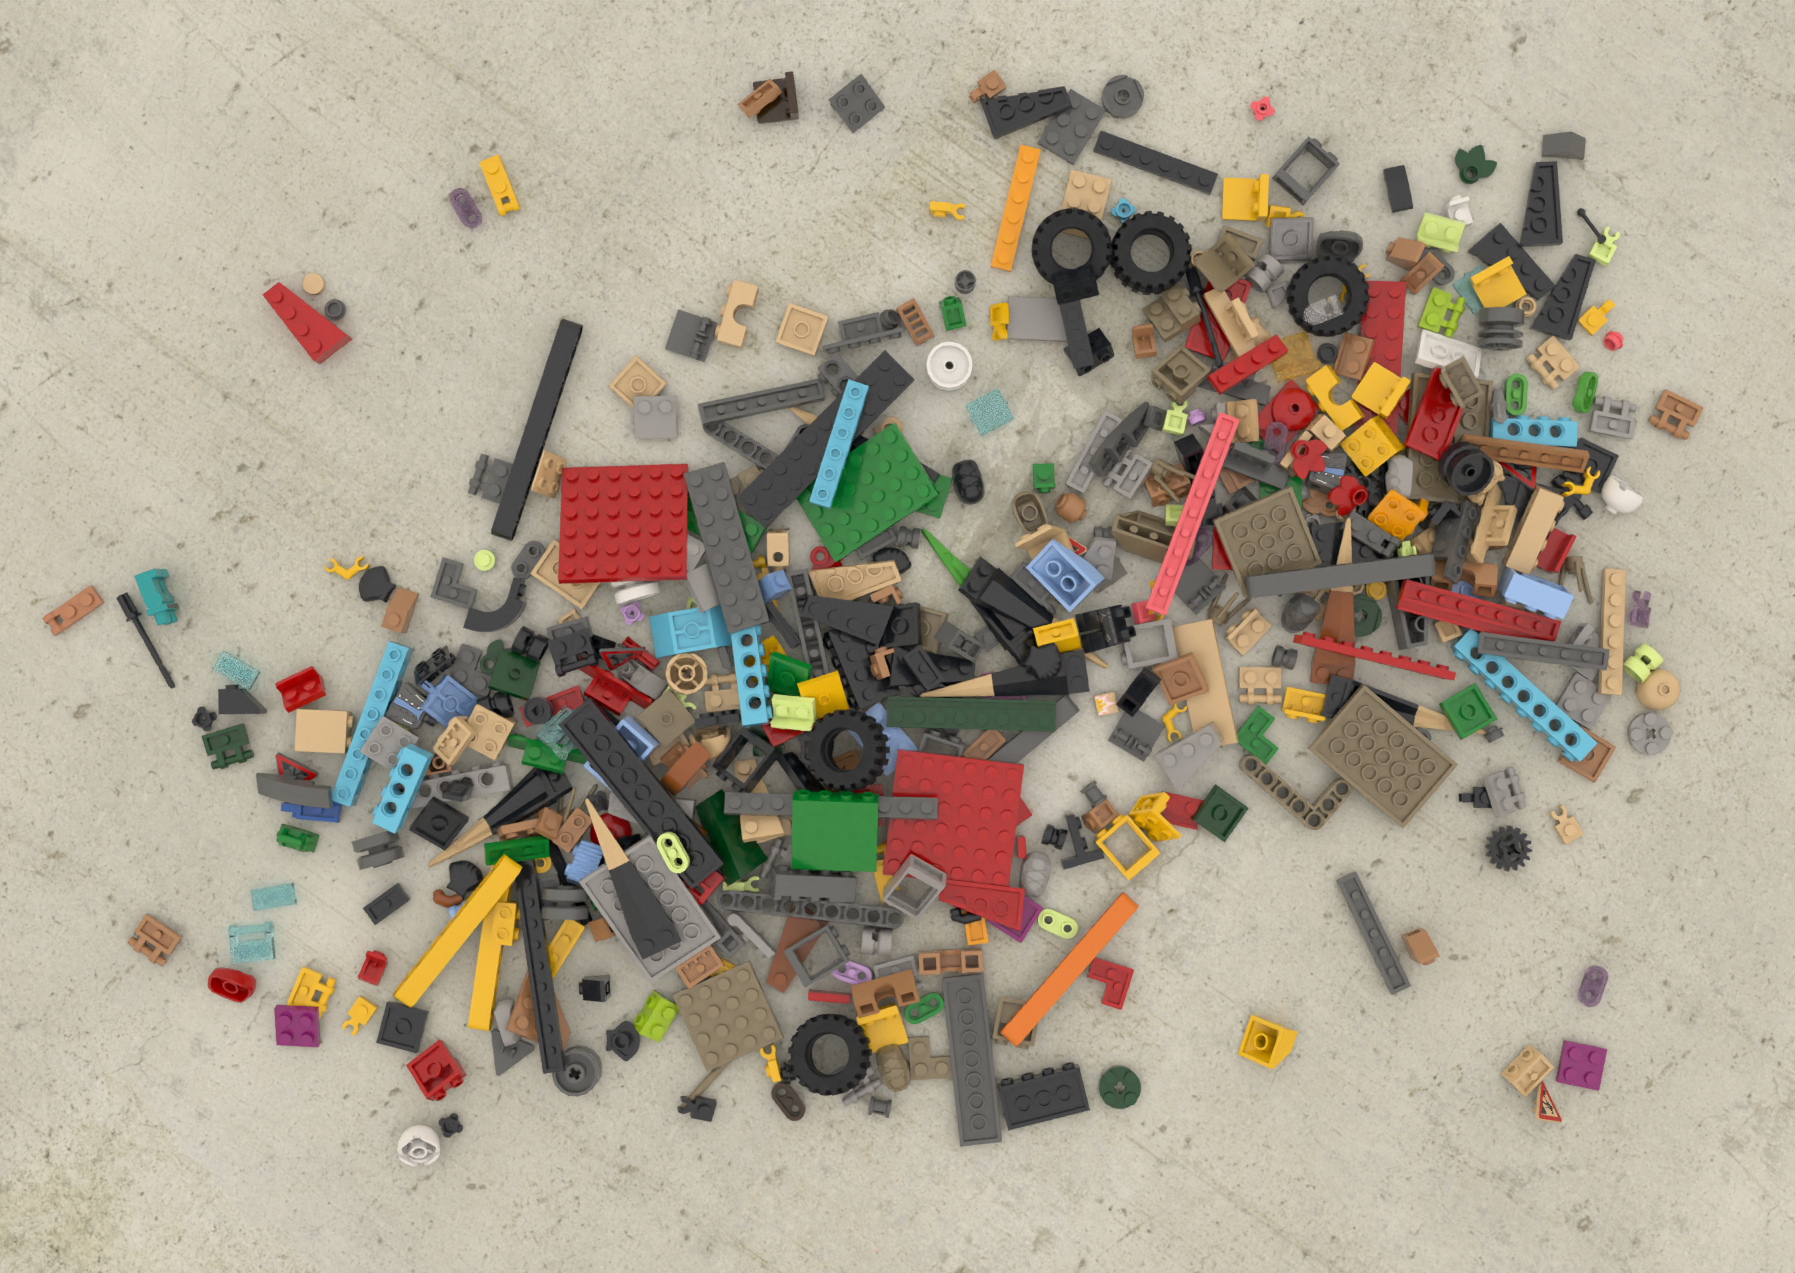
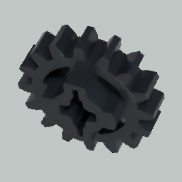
M1510 825L1507 826L1506 830L1500 826L1499 832L1492 830L1491 832L1494 836L1486 838L1490 841V844L1484 845L1485 848L1489 849V852L1485 855L1492 857L1489 861L1490 864L1497 863V869L1503 867L1504 871L1509 872L1510 867L1515 871L1518 870L1517 865L1524 867L1523 860H1530L1527 852H1532V849L1527 848V845L1531 844L1530 840H1525L1527 834H1520L1521 829L1517 827L1513 831V826ZM1509 835L1506 839L1500 840L1502 836ZM1502 844L1509 845V847L1512 848L1511 850L1515 851V853L1511 851L1509 852L1507 849H1505V847L1502 846ZM1495 847H1497L1498 855H1496ZM1517 857V859H1515L1514 861L1507 862L1510 861L1511 858Z

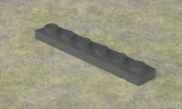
M819 378L699 403L698 411L702 426L824 401L825 395Z
M1479 632L1477 645L1478 654L1603 671L1607 670L1610 650Z
M1354 871L1337 879V884L1390 994L1393 995L1410 987L1407 976L1357 872Z

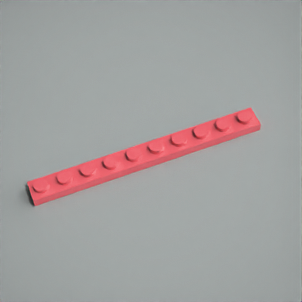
M1219 412L1145 609L1166 616L1240 419Z

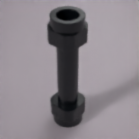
M1561 474L1551 480L1550 483L1554 488L1570 491L1568 487L1561 486L1568 482ZM1580 500L1573 504L1577 509L1576 514L1582 520H1585L1593 513L1588 504L1584 505Z

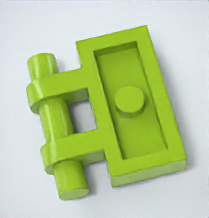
M1432 287L1417 327L1437 334L1441 327L1446 329L1444 336L1452 338L1453 333L1457 331L1459 326L1457 322L1460 314H1463L1465 310L1464 304L1466 299L1458 297L1456 304L1451 303L1450 300L1453 294ZM1447 310L1452 311L1449 321L1443 320Z

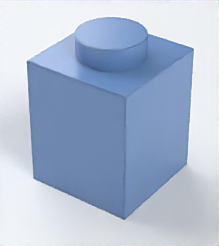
M784 570L769 573L759 580L765 603L781 598L792 589Z

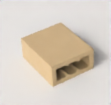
M297 709L294 751L347 753L353 739L351 737V728H354L355 717L352 716V711Z

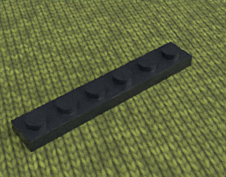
M1100 131L1093 152L1209 195L1218 176V173L1104 131Z

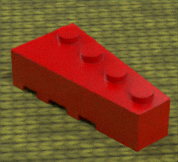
M280 282L262 294L316 363L321 364L352 340L349 335Z

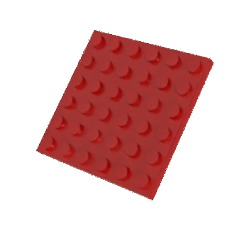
M688 464L562 468L559 584L687 580L688 487L684 474L688 473Z
M898 749L892 797L938 798L937 820L889 819L883 874L894 876L910 854H913L946 873V879L1009 887L1024 764ZM907 874L905 876L908 878H916L910 874Z

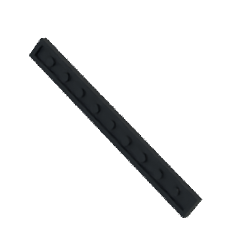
M535 859L520 861L517 863L522 866V869L515 878L542 1070L543 1074L564 1071L566 1067L544 919L541 918L542 903Z

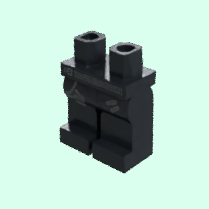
M1121 604L1075 615L1080 633L1101 628L1100 631L1080 635L1085 654L1130 642V639L1136 636L1133 625L1127 627L1125 618L1131 617L1129 606H1122Z

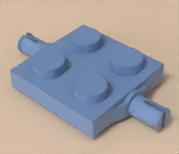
M444 674L435 686L426 679L420 683V687L429 693L420 709L445 728L448 727L449 721L454 717H470L478 698L449 675Z

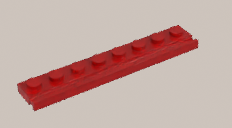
M1407 579L1403 580L1398 597L1399 601L1395 607L1399 610L1485 633L1552 642L1556 641L1561 624L1559 620Z

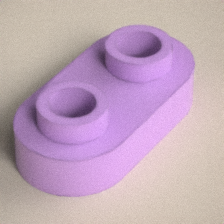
M852 960L844 964L846 966L844 972L838 969L832 972L835 978L853 985L872 980L871 970L867 966ZM864 972L866 977L860 979L858 978V973Z

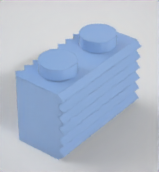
M583 839L580 844L576 843L572 855L575 856L573 863H568L564 875H567L568 883L580 887L582 886L579 880L600 867L604 857L600 845Z

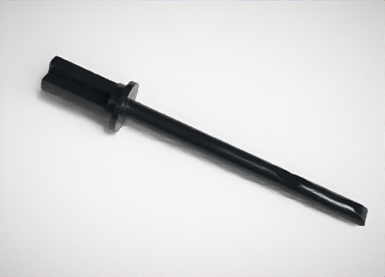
M1188 268L1185 273L1191 290L1190 296H1196L1198 305L1201 308L1202 319L1217 367L1219 368L1223 366V362L1202 297L1206 289L1202 287L1197 268Z
M128 592L119 595L116 599L127 617L126 622L133 621L166 683L171 689L175 688L171 676L138 619L142 613L138 612Z

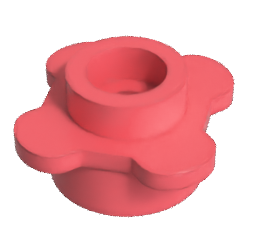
M1266 96L1260 101H1253L1250 105L1255 119L1258 121L1263 120L1267 116H1273L1275 112L1269 103L1270 99Z

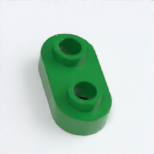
M930 992L920 997V1002L906 1006L904 1010L905 1019L911 1024H919L936 1015L943 1009V998L936 992ZM931 999H935L937 1001V1004L935 1006H931L929 1004V1001ZM917 1009L919 1014L913 1016L911 1015V1010Z

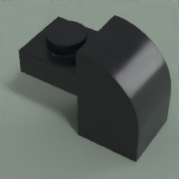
M1144 667L1116 705L1133 717L1162 679Z

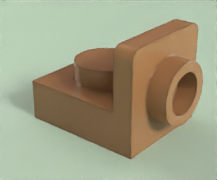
M893 584L870 595L873 603L878 602V604L889 601L890 595H893L897 605L902 604L900 599L903 598L899 587L894 588Z
M1106 798L1102 803L1083 814L1081 818L1086 828L1095 833L1104 828L1119 814Z

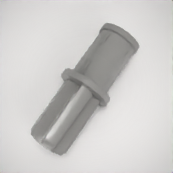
M1494 389L1492 391L1490 408L1494 415V421L1503 424V421L1507 420L1506 410L1508 404L1504 398V390Z

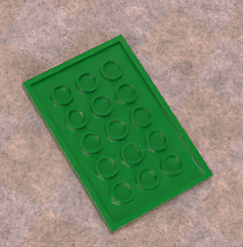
M893 423L848 454L831 510L810 504L809 500L816 480L796 499L833 560L839 562L940 494L897 423Z

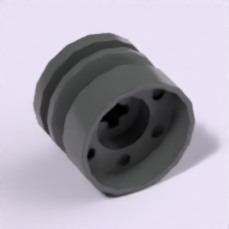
M1511 307L1480 309L1478 324L1488 327V329L1478 332V336L1484 339L1477 340V346L1492 351H1509L1522 348L1523 341L1517 338L1523 337V332L1514 330V328L1524 325L1525 311Z

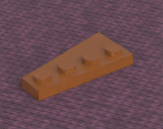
M792 903L789 913L795 911L796 906L794 903ZM805 907L804 910L807 915L815 914V912ZM788 917L766 983L784 993L797 974L783 952L784 949L829 922ZM821 935L795 950L802 963Z

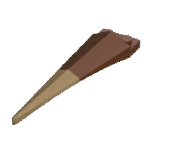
M1349 517L1346 519L1336 565L1352 563L1351 520ZM1353 586L1330 588L1318 639L1322 640V636L1335 639L1334 643L1341 644L1342 641L1354 643L1355 648ZM1315 648L1311 661L1310 682L1328 684L1331 674L1354 679L1355 658Z

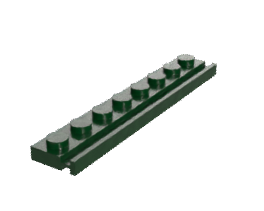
M887 696L886 727L1055 732L1056 701Z

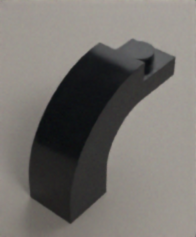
M513 577L507 600L498 610L484 612L469 608L463 628L477 632H495L513 624L521 616L527 602L519 600L520 596L523 597L526 591L525 580Z

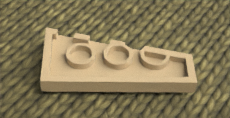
M895 560L808 571L818 596L853 600L902 581Z
M755 759L734 762L735 777L741 782L745 783L756 769ZM763 778L751 793H768ZM740 815L742 840L744 843L786 836L778 816Z

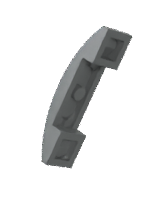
M706 900L701 907L721 934V938L716 941V944L731 958L746 943L723 916Z

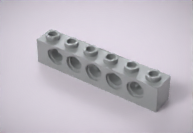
M500 761L490 763L491 768L482 769V765L469 767L470 772L462 773L461 769L449 771V776L441 777V773L428 775L429 780L422 781L410 809L426 806L433 796L443 802L453 801L443 799V783L453 780L464 781L466 777L471 778L473 782L471 797L513 789V782L509 764L503 765V762ZM486 773H490L493 776V782L490 785L484 781ZM398 783V789L402 792L405 788ZM424 785H428L431 788L429 796H425L422 792ZM390 802V808L396 811V805Z

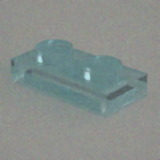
M226 651L221 652L212 668L247 690H251L261 673Z
M294 883L250 890L254 911L297 904Z

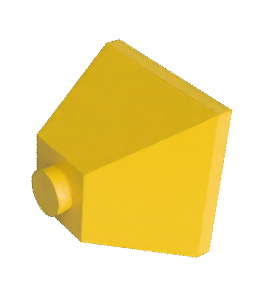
M1251 1015L1238 1055L1269 1069H1274L1292 1051L1298 1031Z

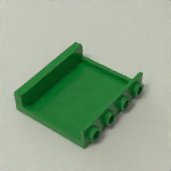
M805 789L794 791L792 799V869L876 872L879 794L872 792L852 793L850 791L836 793L828 790L810 792Z

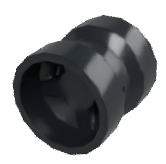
M1047 824L1041 843L1044 845L1051 844L1056 849L1062 850L1068 831L1062 828L1058 830L1053 825Z

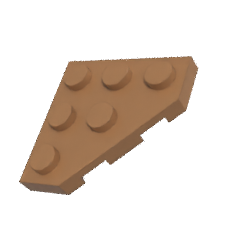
M527 970L505 1030L538 1043ZM555 995L564 1052L571 1031Z

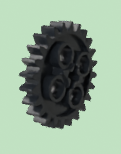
M1351 460L1353 466L1345 467L1349 473H1344V476H1353L1357 480L1362 479L1364 481L1368 498L1363 504L1355 506L1357 507L1356 513L1359 514L1363 511L1364 518L1368 517L1377 506L1371 502V496L1375 494L1378 497L1379 503L1384 498V494H1387L1385 475L1388 471L1387 461L1379 466L1380 472L1378 476L1373 474V472L1368 477L1364 476L1353 460ZM1374 481H1377V488L1374 489L1372 486L1374 485Z

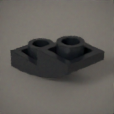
M1400 165L1383 169L1392 213L1413 209L1405 166Z

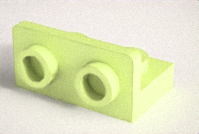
M1424 212L1416 233V239L1419 242L1425 243L1426 248L1434 246L1446 253L1458 252V244L1465 227V222Z
M773 695L772 707L774 717L770 722L771 727L800 731L812 730L817 720L815 698Z

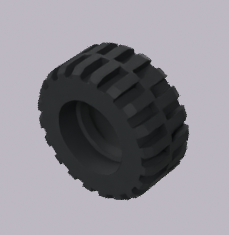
M1077 208L1058 210L1047 216L1036 229L1032 240V258L1039 274L1053 285L1051 274L1061 270H1071L1060 266L1054 260L1052 243L1060 232L1066 229H1078L1088 236L1092 247L1091 255L1084 265H1092L1096 280L1101 278L1109 266L1112 255L1111 237L1102 221L1092 213Z
M1145 211L1144 214L1137 213L1131 219L1123 222L1122 226L1117 230L1111 243L1112 255L1110 265L1111 268H1114L1115 277L1117 279L1120 278L1121 284L1125 288L1127 286L1132 288V292H1143V295H1150V293L1160 294L1162 291L1178 283L1187 271L1191 261L1192 244H1189L1188 240L1190 237L1188 232L1185 233L1183 231L1184 226L1181 223L1177 224L1174 221L1175 218L1171 215L1166 217L1164 212L1160 211L1157 214L1152 213V211ZM1154 235L1161 238L1167 244L1170 258L1163 269L1157 272H1148L1142 270L1134 263L1131 257V247L1140 236Z
M1336 255L1320 256L1308 261L1297 270L1288 285L1286 297L1290 316L1292 315L1297 326L1299 325L1305 332L1314 334V336L1332 337L1351 330L1362 320L1361 318L1366 313L1367 303L1370 300V295H1368L1369 285L1365 281L1364 277L1366 276L1363 272L1359 271L1355 263L1349 262L1344 257H1336ZM1330 276L1337 278L1346 287L1348 294L1347 303L1343 310L1334 316L1319 315L1309 305V289L1321 277Z
M835 710L833 713L823 715L822 720H817L814 723L816 728L808 733V736L811 737L810 741L805 742V747H808L805 759L810 760L811 764L808 765L810 772H815L814 777L818 781H823L824 786L839 791L861 790L866 788V785H872L876 782V777L883 774L884 770L882 767L888 764L889 759H886V753H890V747H886V742L889 741L888 736L882 733L884 728L881 724L876 723L875 718L861 711ZM845 730L856 732L863 743L862 759L852 770L840 769L832 757L833 741L839 733Z
M821 1014L806 1020V1023L796 1029L798 1032L792 1036L790 1040L792 1041V1046L788 1048V1053L791 1054V1059L788 1062L789 1066L793 1067L794 1071H792L794 1078L797 1077L800 1080L799 1084L802 1087H807L808 1091L822 1096H833L848 1092L858 1086L859 1082L867 1075L866 1071L871 1065L869 1059L872 1056V1049H869L870 1040L865 1036V1030L861 1026L859 1027L856 1021L841 1014ZM826 1034H834L841 1037L849 1051L846 1067L834 1075L820 1072L812 1060V1048L815 1041Z

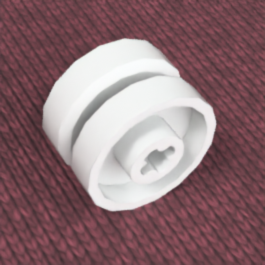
M945 342L937 345L928 355L926 363L928 379L939 390L949 392L960 389L970 379L973 366L971 355L966 348L958 343ZM947 363H951L953 368L949 370L945 366Z
M644 581L610 582L611 587L614 588L625 586L624 589L614 594L616 605L638 601L661 593L659 583L655 581L646 583Z

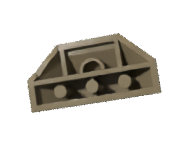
M1137 510L1116 514L1111 534L1126 552L1162 563L1175 527L1165 526V519ZM1196 540L1193 542L1187 560L1192 558Z

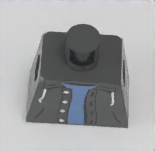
M1322 453L1321 456L1325 463V470L1320 472L1309 470L1305 486L1327 495L1332 489L1340 486V478L1344 476L1346 453Z
M409 682L403 683L384 716L389 720L415 729H420L423 723L433 728L437 724L435 719L420 709L427 696Z

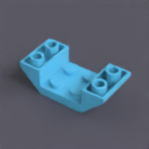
M721 605L703 613H700L698 608H692L649 617L656 658L732 645L731 634L728 633Z

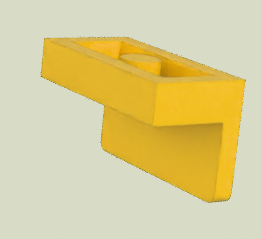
M1074 618L1033 628L1038 647L1048 643H1055L1060 653L1081 648Z

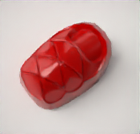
M220 967L215 968L208 977V988L223 998L242 1003L255 992L256 979L254 976L239 970Z

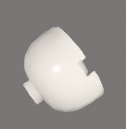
M1614 475L1608 477L1601 492L1602 499L1607 504L1605 508L1614 514L1618 511L1631 513L1646 498L1639 490L1633 489L1627 482Z
M415 1125L407 1128L399 1137L398 1157L402 1162L411 1166H417V1163L423 1162L424 1165H429L436 1161L440 1155V1139L435 1130L425 1125Z

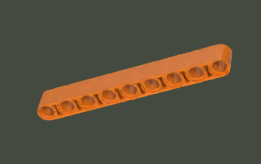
M1122 892L1000 1033L1017 1047L1132 916L1139 905Z

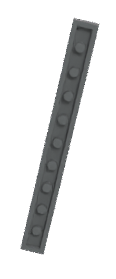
M725 792L724 814L792 817L793 794ZM879 796L878 819L937 820L938 798Z

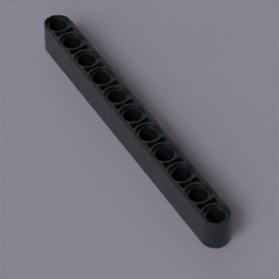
M566 319L560 321L496 513L491 535L512 541L516 534L582 334L583 325Z

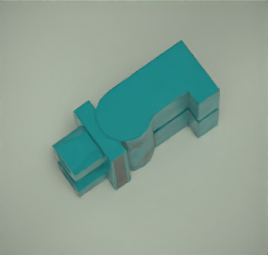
M151 569L135 575L134 577L146 607L149 608L146 610L147 615L154 616L157 626L177 622L175 610L180 608L178 603H174V596L168 591L164 579L169 577L167 569Z

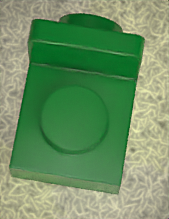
M948 296L943 301H939L946 331L966 326L963 306L959 297Z
M1054 463L1033 464V490H1038V493H1051V489H1055Z

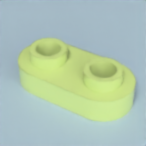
M665 832L657 839V848L668 868L674 873H682L688 868L690 859L678 836L673 832ZM666 839H670L672 841L671 846L667 845ZM681 858L683 863L678 864L676 859Z
M1045 908L1037 917L1041 928L1062 938H1072L1078 931V926L1074 919L1053 909ZM1046 916L1052 917L1050 923L1044 921ZM1067 924L1071 926L1069 932H1065L1063 929Z

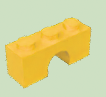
M1330 365L1324 366L1306 379L1308 383L1306 387L1312 396L1316 395L1319 399L1318 405L1324 413L1327 412L1331 421L1342 432L1365 418V415L1354 400H1349L1343 405H1339L1333 400L1332 392L1342 382Z

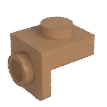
M1140 324L1132 327V343L1136 359L1157 356L1153 324Z
M886 646L874 650L875 654L869 656L872 663L870 669L873 676L880 680L890 676L884 656L895 651L894 648L887 650Z
M545 807L535 815L538 821L534 832L554 840L557 837L563 816L554 809Z

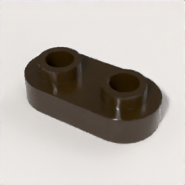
M776 1083L771 1091L772 1099L789 1120H800L805 1114L803 1101L788 1083ZM779 1089H784L786 1094L780 1095L778 1093ZM796 1105L798 1106L799 1110L797 1112H793L791 1110V1107Z

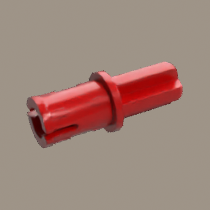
M629 636L622 642L626 648L641 647ZM644 646V652L636 656L634 660H639L650 670H654L660 662L647 652Z

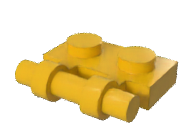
M303 966L286 1005L319 1007L320 1019L322 1013L328 1007L327 1001L330 995H333L336 979L328 977L326 984L321 983L322 973ZM317 990L322 991L319 1001L313 1000Z

